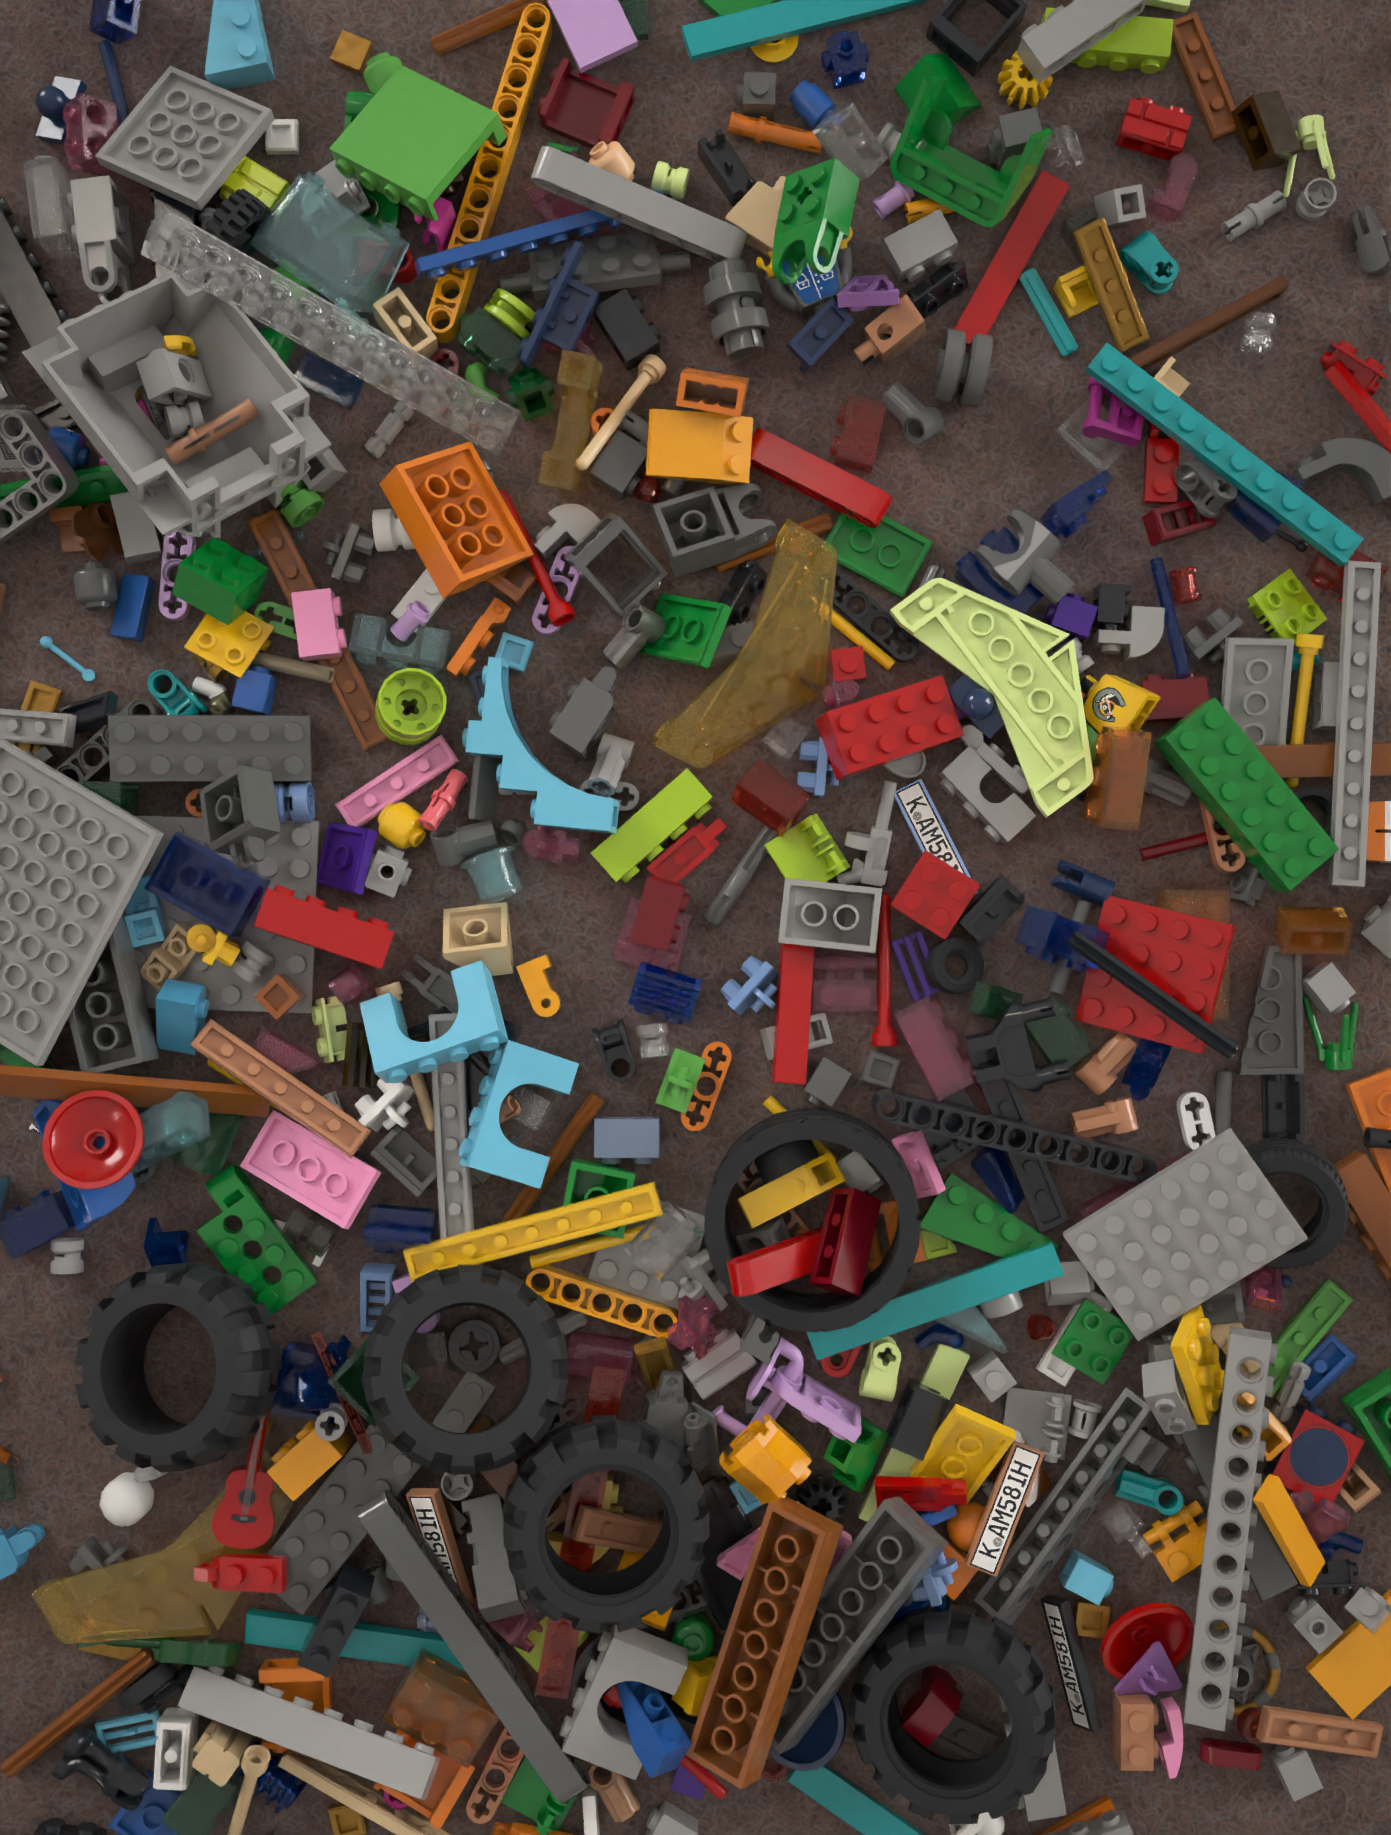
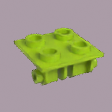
M1290 568L1247 599L1250 604L1248 608L1253 611L1257 618L1265 616L1259 623L1263 624L1268 620L1271 624L1265 631L1268 632L1274 628V631L1270 633L1272 638L1294 639V645L1296 644L1297 633L1309 634L1327 620L1324 613Z
M817 813L810 815L801 823L764 845L784 878L827 882L850 867Z

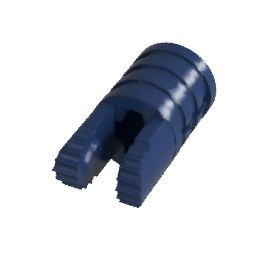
M1065 860L1059 861L1058 871L1078 882L1066 877L1055 876L1051 883L1053 887L1076 897H1081L1083 900H1088L1099 907H1103L1104 901L1111 896L1115 886V881L1107 880L1105 877H1100L1098 874L1091 873L1089 870Z

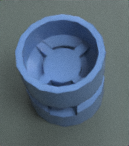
M310 781L291 782L289 787H286L282 782L274 783L280 824H286L288 819H291L293 823H311L314 821L315 797ZM291 796H292V806H293V809H290V797H291Z

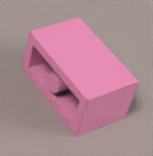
M330 588L292 592L291 597L299 657L305 662L343 657L342 648H347L344 628L339 629L337 616L343 615L340 596L335 597L334 592Z

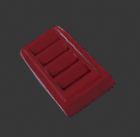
M1186 500L1153 509L1145 514L1142 520L1151 546H1156L1212 528L1217 525L1215 518H1207L1199 512L1202 522L1197 523L1192 509L1195 505L1191 500ZM1183 510L1185 511L1189 526H1186L1181 513ZM1171 514H1172V517H1173V520H1174V523H1175V526H1176V529H1175V530H1173V527H1172V524H1171V521H1170L1168 515H1171Z

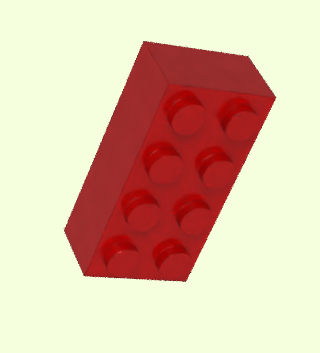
M943 675L828 711L815 720L837 781L949 744L964 736Z
M275 885L274 890L267 888L253 927L377 969H382L394 935V931L388 930L389 923L372 917L368 918L367 922L356 919L357 912L340 906L337 907L336 911L325 908V901L311 896H306L305 901L293 897L294 890Z

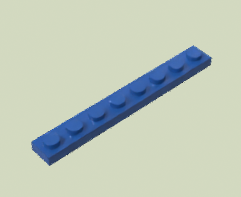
M588 210L417 258L414 266L418 278L427 276L428 280H434L447 275L446 270L458 267L459 272L470 270L477 266V261L489 259L490 263H494L508 258L507 253L519 250L520 254H526L537 250V245L549 241L550 246H554L568 241V236L579 233L580 237H587L597 233L598 227L609 225L610 229H615L626 224L594 210Z

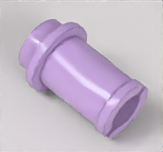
M896 181L894 183L895 187L872 201V205L879 217L884 219L904 203H910L911 199L915 196L913 189Z
M420 601L409 603L407 611L390 627L391 632L396 638L405 642L421 624L428 622L429 609Z

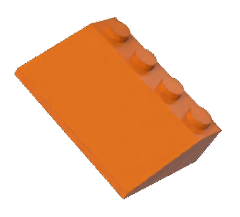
M471 441L395 465L379 483L443 598L467 590L533 555L530 546Z

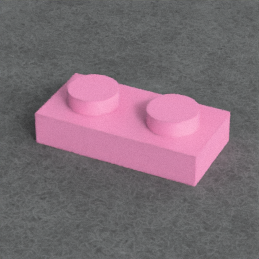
M921 1130L906 1133L892 1139L894 1147L901 1155L912 1176L917 1199L937 1195L946 1190Z

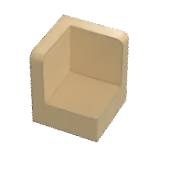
M1171 356L1155 375L1154 379L1180 397L1190 383L1171 368L1176 361Z

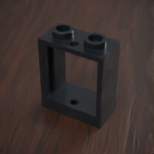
M947 0L929 21L926 38L942 52L947 53L954 62L974 77L1022 22L1027 8L1024 0H986L1008 20L983 49L949 22L967 0Z

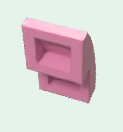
M1171 1696L1159 1699L1167 1731L1155 1734L1158 1741L1161 1763L1170 1779L1176 1778L1183 1752L1181 1712Z

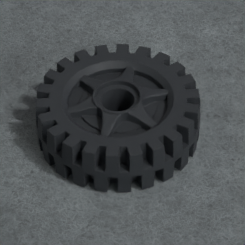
M238 189L235 193L233 192L229 195L228 200L225 199L221 203V208H217L214 211L213 218L209 219L205 224L207 226L206 229L202 230L198 236L200 240L195 243L193 247L195 250L191 253L190 257L192 258L190 260L191 269L208 282L217 278L219 282L227 285L230 279L233 280L236 277L237 272H241L245 262L250 260L251 254L259 247L257 244L262 241L263 233L269 226L267 223L271 219L270 208L245 189Z

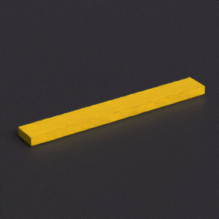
M650 1182L405 1248L403 1254L411 1282H414V1279L436 1269L456 1267L458 1264L478 1265L658 1217L663 1215V1210L655 1182Z

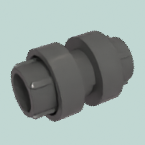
M729 259L716 263L709 268L710 282L703 287L707 311L712 314H718L710 322L714 344L717 347L725 348L728 360L742 361L754 358L764 352L762 339L770 333L766 310L755 306L763 298L759 276L755 273L747 272L746 263L742 259Z

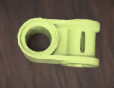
M886 1336L870 1342L866 1363L860 1379V1396L889 1402L893 1401L897 1387L901 1352L892 1337ZM889 1347L891 1354L888 1353L885 1355V1358H881L879 1352H884L885 1348Z

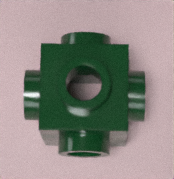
M538 367L523 368L518 370L515 375L508 377L511 390L506 391L513 410L519 408L525 422L555 411L550 396L555 394L549 376L542 377Z

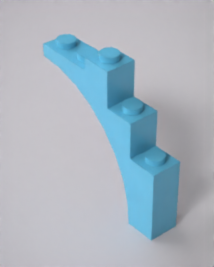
M488 657V665H485L482 671V683L485 685L484 697L480 698L478 713L482 720H469L468 728L464 729L462 744L463 747H466L465 752L472 756L483 755L502 759V763L498 764L496 771V780L500 783L499 788L509 792L537 794V799L532 800L530 815L531 818H534L535 825L548 828L616 834L620 802L612 798L588 794L569 786L553 775L535 757L522 737L513 714L509 694V663L502 658Z

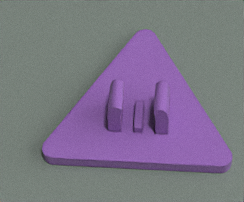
M1156 1641L1115 1686L1114 1691L1117 1695L1150 1693L1156 1696L1157 1692L1179 1690L1182 1688V1683L1161 1642Z

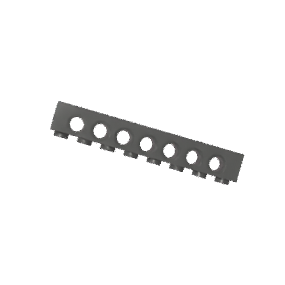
M1127 1387L1123 1390L1006 1554L997 1577L991 1575L976 1596L974 1601L993 1618L996 1616L1009 1625L1015 1622L1129 1462L1122 1454L1140 1429L1149 1433L1154 1427L1157 1420L1144 1398Z

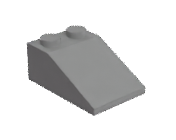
M785 878L778 943L874 954L876 951L882 888Z

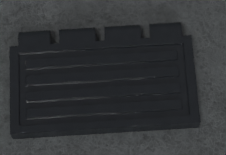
M724 1476L717 1481L715 1478L709 1477L701 1483L705 1491L706 1506L709 1510L710 1537L704 1542L703 1554L705 1559L694 1581L721 1630L728 1628L744 1577L742 1580H739L716 1565L717 1557L753 1532L744 1534L746 1530L752 1527V1524L739 1503L737 1502L729 1506L728 1503L733 1501L735 1496L729 1487V1481ZM664 1509L658 1512V1515L662 1522L664 1516Z

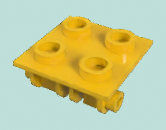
M246 611L230 625H226L206 614L184 648L241 679L259 651L266 652L269 648L271 641L268 638L275 627Z

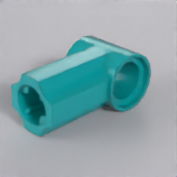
M1125 1467L1116 1478L1114 1495L1155 1508L1164 1515L1176 1514L1183 1506V1496L1176 1484L1169 1478H1157ZM1165 1490L1173 1491V1496L1169 1501L1161 1502L1158 1500L1161 1492Z

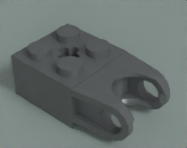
M753 483L714 489V486L652 505L655 529L675 578L736 559L766 545L775 538L778 532L775 521L770 519H749L743 516L744 513L750 511L762 500L760 486ZM749 494H753L752 496H750V497H748V498H744L745 496H747V495H749ZM768 530V531L765 532L764 534L757 535V534H759V533H761V532H763V531Z

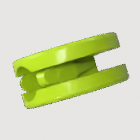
M498 288L494 292L493 298L490 299V304L487 303L483 308L485 316L514 341L521 344L525 337L530 338L531 333L525 326L533 331L535 326L532 325L535 312L508 291Z

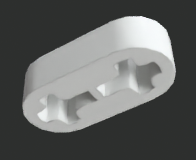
M1194 1091L1183 1093L1177 1101L1178 1117L1185 1145L1189 1149L1195 1150L1200 1147L1199 1143L1192 1141V1137L1197 1135L1195 1124H1198L1200 1132L1207 1134V1138L1202 1140V1145L1215 1137L1212 1116L1207 1098L1203 1094ZM1191 1097L1194 1101L1200 1102V1107L1195 1109L1197 1119H1194L1192 1111L1185 1109V1105L1190 1104Z

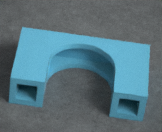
M481 960L451 971L458 1000V1014L449 1031L438 1039L428 1042L411 1040L407 1032L401 1003L390 992L359 1003L374 1072L385 1083H400L406 1080L409 1075L418 1072L427 1073L434 1071L438 1068V1065L450 1061H463L472 1053L491 1051L498 1048L499 1044L508 1041L492 974Z
M508 1040L499 1044L498 1048L490 1051L489 1063H491L488 1075L482 1078L479 1085L481 1097L478 1106L473 1108L469 1117L471 1128L468 1138L462 1141L458 1155L461 1158L459 1165L540 1189L550 1157L519 1148L506 1139L499 1124L500 1106L511 1090L523 1084H531L555 1093L570 1095L579 1063Z

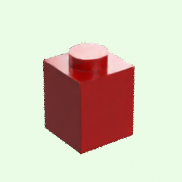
M863 646L830 650L828 661L832 687L863 684L867 677Z

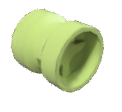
M658 161L653 175L651 190L655 192L662 190V194H668L672 199L682 202L688 185L690 169L683 167L674 169L670 168L668 163Z

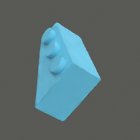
M213 0L204 73L209 83L229 90L275 80L259 0Z

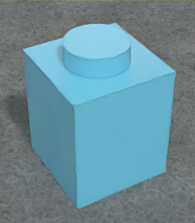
M1075 1549L1072 1550L1058 1577L1064 1588L1098 1606L1103 1597L1107 1598L1110 1595L1114 1585V1576L1107 1566Z

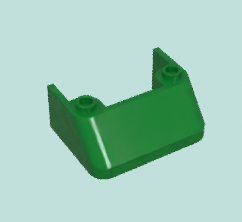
M938 74L922 79L891 159L890 169L893 177L900 183L981 226L992 227L1000 223L1033 179L1053 130L1046 128L1030 135L1023 153L1007 158L1000 172L947 145L952 132V124L949 117L935 107L948 76Z

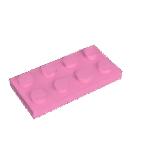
M276 1110L271 1112L240 1167L349 1230L381 1174V1171L357 1157L349 1158L306 1127Z

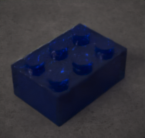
M176 831L144 889L232 937H240L271 880L249 868L240 871L235 868L233 859L222 853L213 852L201 841L188 834Z

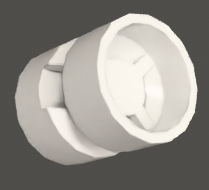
M392 508L373 510V536L378 552L396 551L399 545H402L405 550L415 549Z

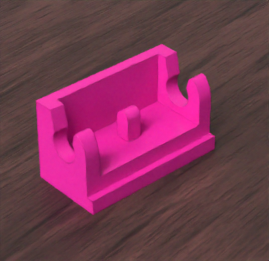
M440 196L432 204L437 213L438 220L435 222L425 216L428 226L423 235L425 246L430 243V238L434 235L438 247L437 253L447 250L457 220L452 202ZM414 214L415 221L419 224L422 221V217Z

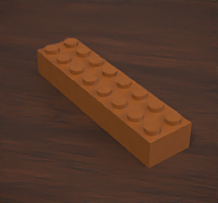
M788 1497L768 1503L690 1740L692 1744L686 1752V1756L739 1789L747 1787L761 1777L843 1529V1525Z

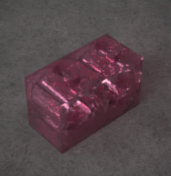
M79 93L66 103L63 110V120L66 122L67 136L64 150L67 154L68 167L97 176H106L112 170L101 166L95 155L117 130L116 104Z

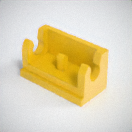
M1084 265L1059 277L1053 287L1068 319L1099 304Z

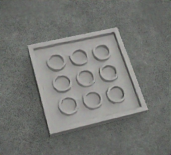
M169 66L95 157L101 166L201 211L275 118L272 110L263 105Z

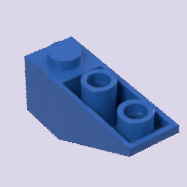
M637 1681L617 1683L616 1686L633 1750L649 1777L653 1778L676 1769L692 1743L659 1690Z

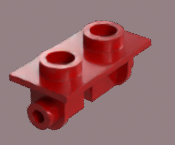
M1341 340L1339 344L1330 342L1329 345L1335 349L1332 353L1326 351L1319 360L1323 364L1322 368L1327 370L1336 361L1341 359L1346 367L1353 371V375L1364 389L1372 396L1381 385L1376 382L1378 378L1387 379L1389 377L1382 373L1385 368L1384 365L1371 357H1368L1366 361L1355 356L1358 349L1344 340Z

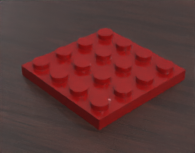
M1113 896L1105 900L1094 942L1211 1025L1236 925ZM1089 961L1075 1020L1192 1052L1204 1053L1206 1044Z

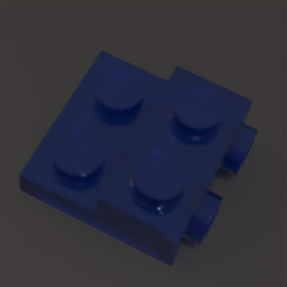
M1105 469L1052 503L1040 518L1042 525L1056 538L1063 535L1067 539L1078 532L1081 526L1088 521L1086 516L1101 501V498L1108 493L1106 488L1114 480L1108 470Z

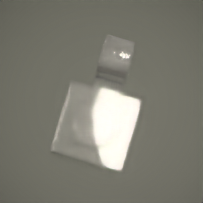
M1119 1497L1097 1515L1118 1544L1127 1539L1142 1559L1152 1552V1549L1137 1532L1144 1523L1124 1498Z

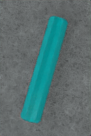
M1034 268L1025 271L1019 277V281L1058 351L1063 357L1073 354L1078 349V344L1038 272Z

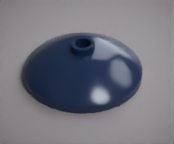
M836 1692L797 1746L782 1754H779L771 1746L769 1754L782 1765L798 1771L814 1770L830 1762L839 1752L846 1734V1712L839 1692Z

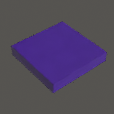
M329 822L318 865L316 883L322 886L363 894L377 831Z

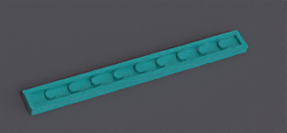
M1109 343L1103 346L1085 370L1088 375L1339 567L1348 561L1364 538Z

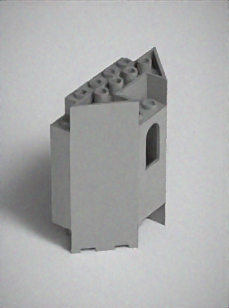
M194 270L178 278L173 272L164 277L154 278L145 286L134 291H127L119 298L107 304L97 305L90 312L77 318L68 319L56 327V336L22 352L162 535H171L175 531H181L184 536L201 537L202 532H207L213 538H221L222 520L264 497H267L276 508L283 500L281 492L290 483L296 485L310 470L311 467L308 461L318 454L324 453L332 445L309 416L310 395L218 279L216 278L204 283ZM167 335H182L194 340L197 355L189 358L201 362L213 397L199 404L204 425L243 403L248 398L251 399L260 414V417L253 419L233 433L208 446L209 450L202 453L200 451L177 466L169 458L165 447L172 445L181 438L165 440L135 399L138 391L144 388L136 362L148 357L147 353L151 350L162 348L163 338ZM237 415L231 420L215 428V430L218 431L222 429L223 427L227 426L228 424L232 423L240 417ZM205 434L199 439L188 444L186 448H190L191 446L210 436V434Z

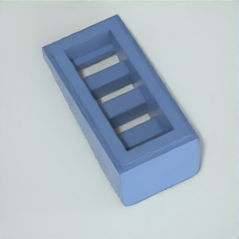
M364 1264L360 1272V1332L372 1331L377 1320H368L369 1315H380L384 1308L369 1307V1303H385L386 1306L394 1297L395 1291L392 1281L396 1278L395 1264ZM370 1289L385 1290V1294L370 1293Z

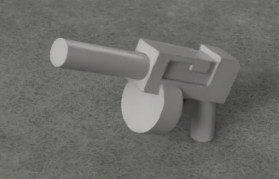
M884 781L876 825L871 827L870 835L853 831L847 832L845 845L855 849L866 850L864 862L859 858H855L851 871L837 875L839 884L849 885L861 881V883L880 887L885 885L888 872L885 866L892 837V830L888 829L897 787L896 782Z

